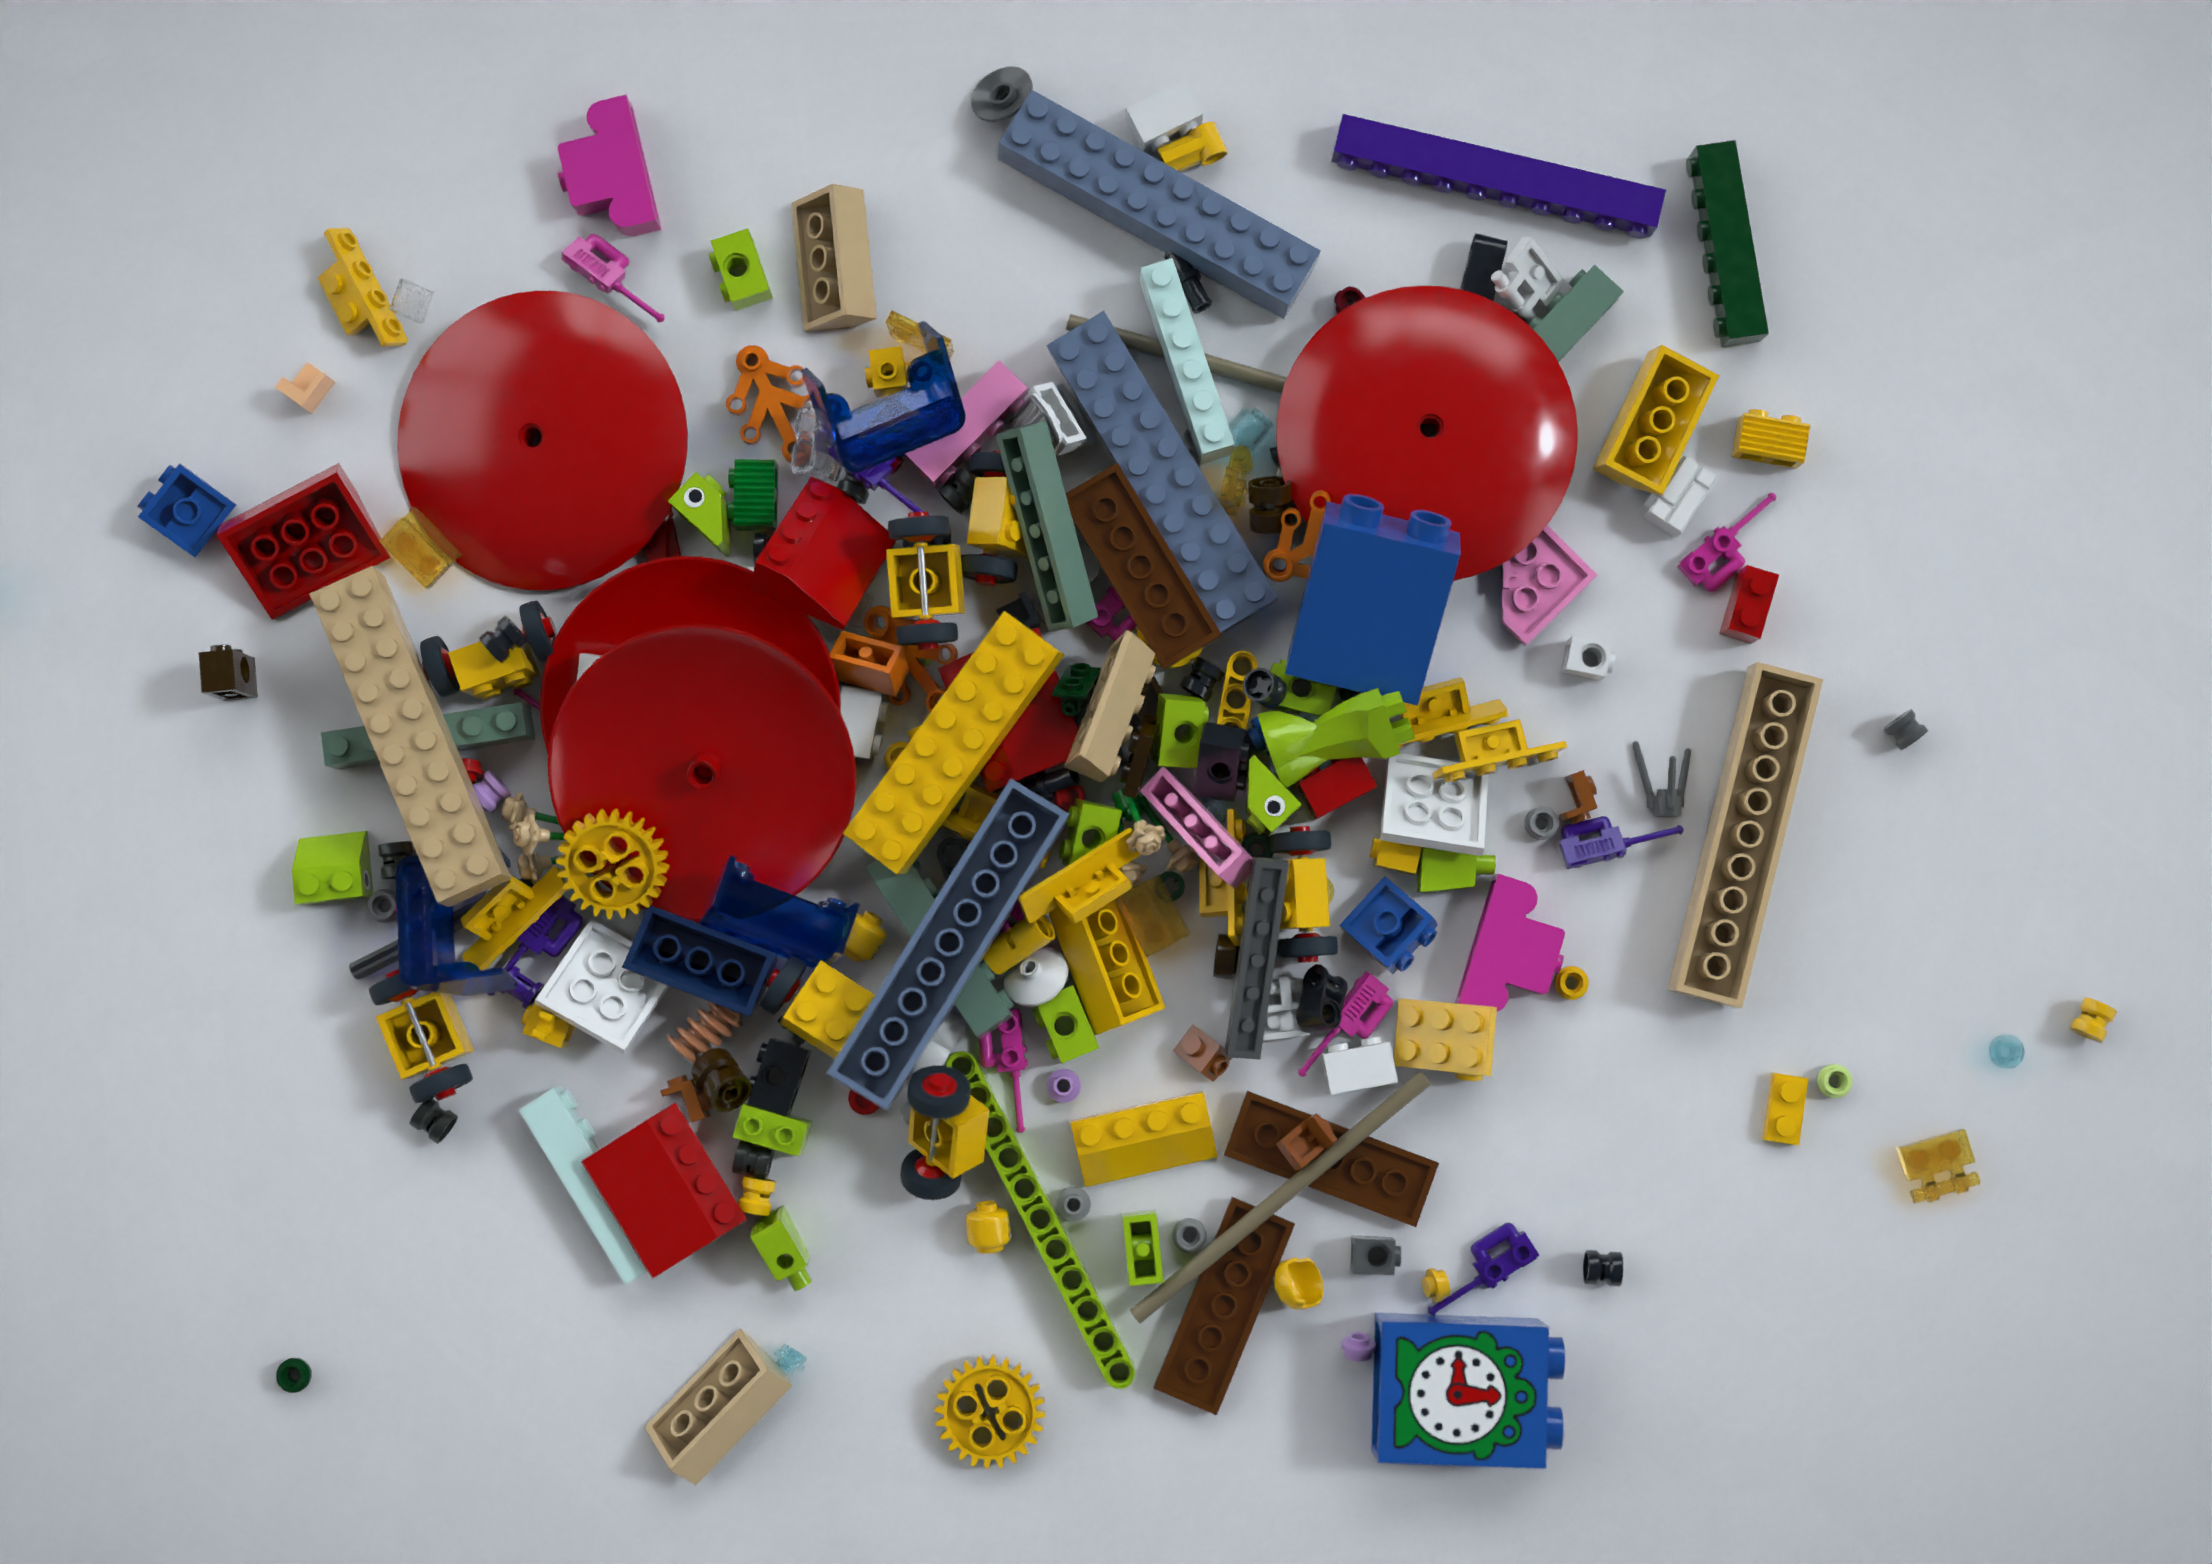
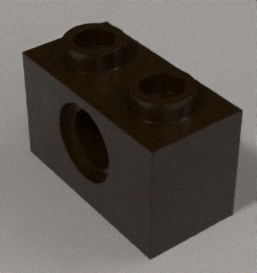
M231 645L210 646V651L198 652L201 693L222 700L258 697L254 657L244 654L242 649H232Z

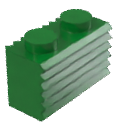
M735 459V467L729 468L728 472L729 488H734V501L728 502V520L733 521V526L740 531H776L778 506L777 462L775 460Z

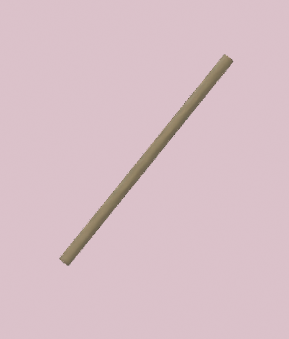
M1070 314L1066 330L1071 331L1089 319ZM1114 327L1126 348L1165 359L1158 339ZM1204 353L1211 373L1282 393L1287 377Z
M1421 1071L1337 1139L1333 1145L1321 1152L1164 1281V1283L1131 1308L1130 1312L1141 1324L1427 1089L1431 1083Z

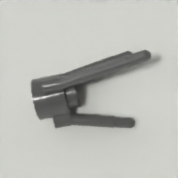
M1634 741L1632 745L1647 796V808H1654V816H1681V807H1684V793L1690 765L1691 749L1687 748L1684 751L1678 788L1675 789L1676 758L1671 756L1669 758L1668 789H1657V796H1654L1640 745L1637 741Z

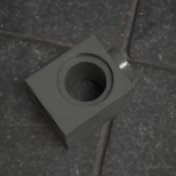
M1351 1235L1350 1270L1353 1273L1394 1275L1395 1267H1400L1401 1246H1396L1394 1238ZM1375 1246L1383 1247L1385 1251L1383 1261L1378 1264L1369 1263L1367 1258L1369 1250Z

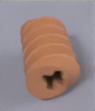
M707 1001L710 1008L709 1012L698 1008L699 1021L690 1017L686 1018L690 1029L686 1030L677 1026L676 1029L680 1038L675 1039L670 1035H667V1038L684 1058L694 1063L700 1056V1052L704 1053L712 1049L710 1043L718 1047L723 1044L720 1034L728 1038L733 1035L730 1024L737 1028L743 1026L740 1013Z

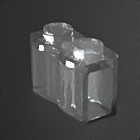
M821 407L800 408L795 423L797 441L794 444L791 455V469L794 474L807 478L812 476L821 481L838 480L842 466L829 456L828 449L847 431V422L844 415Z

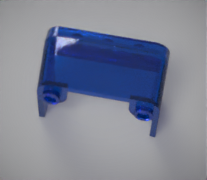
M921 321L918 324L927 353L916 357L910 362L907 368V379L910 387L850 411L847 401L840 394L827 393L824 384L808 368L801 370L815 415L838 460L847 470L862 472L954 434L963 427L966 414L944 338L925 321Z
M500 849L507 868L511 867L510 859ZM411 855L402 859L395 871L398 958L401 980L415 990L459 996L518 989L517 981L503 967L480 970L472 962L455 963L453 905L447 907L437 903L418 855Z
M730 855L721 868L699 924L774 952L777 956L785 959L795 956L804 961L807 967L813 969L817 967L820 961L831 966L843 955L860 903L853 902L846 908L847 904L831 897L827 898L826 901H819L817 904L755 881V876L750 873L751 868L749 866L736 862L737 857Z

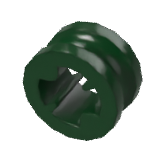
M1172 871L1164 872L1156 879L1155 892L1163 901H1175L1184 893L1185 883L1178 873ZM1167 877H1173L1176 879L1174 883H1179V890L1173 891L1172 896L1164 895L1165 890L1162 892L1160 890V883H1165Z

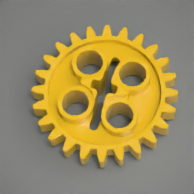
M601 809L597 814V820L588 813L584 818V824L577 820L572 826L575 832L568 830L563 836L567 842H562L558 847V850L564 854L556 859V863L565 867L560 869L557 877L568 879L562 886V889L568 890L572 888L575 891L570 898L571 901L578 898L583 899L582 910L586 909L589 905L594 906V916H597L601 909L606 910L607 918L611 919L614 912L618 910L619 915L623 919L627 916L629 908L637 915L641 910V904L648 908L653 902L651 896L658 898L661 893V889L658 886H664L667 878L661 874L667 873L669 865L660 861L666 859L668 851H658V848L664 841L663 838L653 840L651 836L656 828L652 827L645 831L642 828L645 821L644 818H641L636 823L631 822L632 812L630 811L624 819L620 818L618 809H614L609 818L605 811ZM618 836L623 838L627 843V848L617 847L613 843L612 837ZM588 850L596 855L597 861L590 862L586 860L582 851ZM633 851H638L640 853V855H635L623 859ZM623 859L618 868L615 865H610L598 872L597 875L592 877L586 876V873L602 869L608 860L610 863H615ZM628 867H638L643 872V877L637 878L632 876ZM598 881H608L612 885L613 891L603 890L599 886Z
M992 1354L989 1363L985 1364L982 1356L978 1355L976 1366L973 1367L968 1360H965V1372L962 1373L957 1368L952 1370L955 1381L944 1379L943 1385L949 1391H939L937 1397L945 1403L936 1405L934 1408L935 1412L944 1414V1417L936 1420L935 1425L946 1427V1430L941 1433L940 1439L951 1438L952 1441L947 1449L949 1452L957 1447L961 1449L958 1460L961 1461L967 1455L972 1456V1467L977 1464L979 1459H983L985 1469H989L991 1460L996 1459L999 1468H1003L1004 1457H1008L1012 1463H1016L1017 1450L1027 1455L1028 1448L1025 1443L1029 1442L1036 1445L1038 1439L1032 1431H1043L1044 1426L1037 1422L1036 1419L1046 1416V1411L1037 1409V1406L1045 1402V1398L1034 1396L1040 1389V1384L1029 1385L1028 1382L1033 1373L1028 1372L1023 1376L1019 1374L1022 1366L1020 1362L1012 1369L1009 1367V1357L1007 1356L1002 1364H997L996 1356ZM993 1380H1001L1006 1384L1007 1392L1002 1396H995L989 1391V1383ZM975 1384L981 1385L991 1408H998L995 1418L1006 1435L1005 1439L999 1437L992 1417L990 1415L983 1416L985 1403L976 1391ZM962 1396H971L976 1401L977 1407L971 1412H965L960 1409L958 1399ZM1009 1411H1016L1022 1416L1023 1422L1017 1427H1010L1005 1423L1004 1415ZM978 1427H986L991 1431L992 1439L986 1443H981L974 1438L973 1431Z

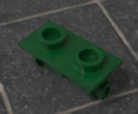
M1075 663L1067 666L1052 692V696L1060 697L1061 710L1065 715L1076 716L1080 712L1081 702L1091 692L1093 684L1101 671L1100 667H1090L1086 663Z

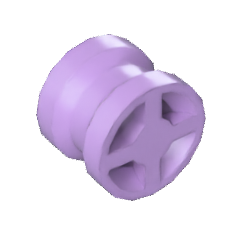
M490 770L484 774V779L479 784H473L480 804L491 813L497 809L498 802L512 795L509 788Z

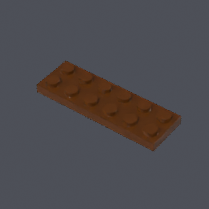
M1118 463L1066 493L1073 522L1148 646L1155 653V657L1163 670L1168 669L1222 636Z
M1246 1091L1224 1155L1290 1179L1298 1171H1295L1275 1143L1300 1122L1312 1115ZM1327 1121L1337 1139L1349 1130L1346 1127ZM1368 1136L1308 1187L1416 1227L1439 1162Z
M1232 1196L1214 1240L1256 1206ZM1273 1214L1199 1275L1153 1389L1214 1415L1218 1414L1294 1229V1222Z

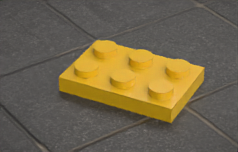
M1399 998L1394 1048L1395 1066L1491 1076L1497 1007Z

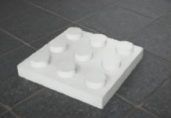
M1403 753L1387 758L1380 840L1482 856L1485 847L1488 774L1477 776L1476 771L1464 773V779L1445 783L1444 778L1434 780L1432 773L1441 767L1460 762Z
M590 919L535 999V1004L618 1052L625 1054L669 986L623 969L622 966L632 941Z

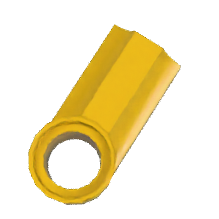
M1212 121L1195 127L1188 133V136L1157 148L1159 160L1179 172L1198 164L1202 166L1213 164L1224 158L1228 153L1219 131Z

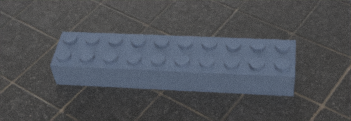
M1034 90L1030 91L999 141L998 160L1164 253L1170 251L1189 262L1193 269H1197L1200 273L1282 319H1285L1316 266L1321 250Z
M1105 311L1100 312L1046 345L1051 357L1114 461L1119 464L1221 634L1276 602L1278 599L1277 595Z
M1009 780L829 1068L827 1074L885 1111H889L1014 909L1019 895L1023 894L1068 821L1069 813L1016 781Z

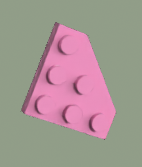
M1548 525L1525 549L1501 564V623L1524 646L1544 629L1597 576Z

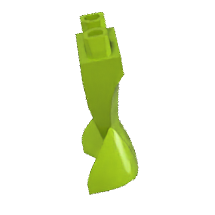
M1376 688L1361 693L1338 704L1313 723L1304 718L1281 711H1266L1257 714L1280 782L1286 788L1304 778L1329 759L1358 757L1386 759L1401 754L1398 745L1415 739L1408 717L1390 723L1389 718L1406 713V708L1399 691L1381 696L1379 689Z

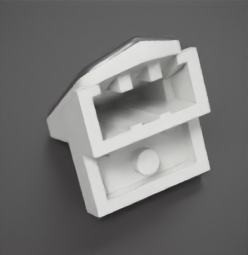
M1053 382L1033 386L1025 396L1024 403L1009 422L1011 429L1023 425L1046 421L1055 456L1088 447L1096 441L1095 436L1063 384L1055 386Z

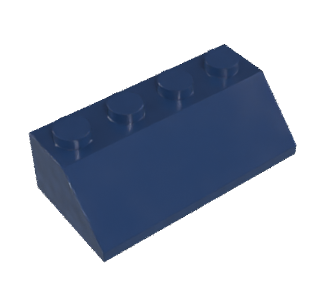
M650 905L644 914L622 968L751 1017L767 987L765 984L772 975L778 958L774 952Z

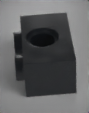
M1206 722L1199 745L1194 795L1234 802L1238 789L1244 790L1247 770L1242 769V763L1247 764L1250 752V744L1245 743L1246 729Z
M770 1038L768 1044L762 1043L756 1060L761 1065L757 1076L752 1075L749 1081L752 1089L747 1104L783 1116L791 1115L812 1050L798 1047L776 1038ZM774 1066L782 1068L785 1072V1080L780 1086L772 1084L769 1080V1071Z

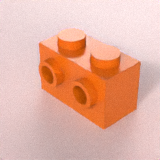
M841 631L830 651V658L833 660L838 681L894 697L897 696L909 672L903 647L846 631Z

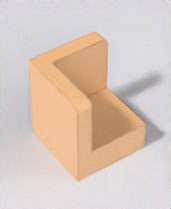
M306 363L292 383L282 377L275 388L312 414L335 384V381L310 363Z

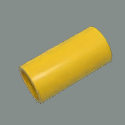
M1045 915L1033 923H1029L1025 918L994 939L983 957L986 964L996 974L1001 975L1054 940L1055 931Z

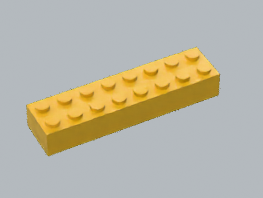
M1004 611L843 834L895 874H906L1065 654Z

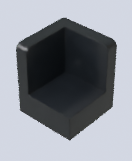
M1026 592L1019 594V599L996 609L999 617L1005 611L1031 630L1041 627Z

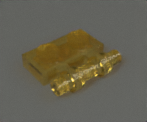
M1237 446L1232 450L1219 498L1226 513L1232 516H1238L1239 507L1245 508L1248 488H1246L1244 477L1254 467L1251 452L1245 446Z
M1957 1129L1896 1147L1906 1180L1920 1179L1922 1183L1920 1188L1910 1190L1913 1203L1925 1200L1931 1203L1939 1200L1942 1195L1952 1192L1957 1194L1969 1191V1187L1980 1184V1178L1976 1171L1965 1174L1963 1169L1964 1165L1975 1162L1965 1129ZM1947 1170L1950 1171V1179L1936 1183L1934 1174Z

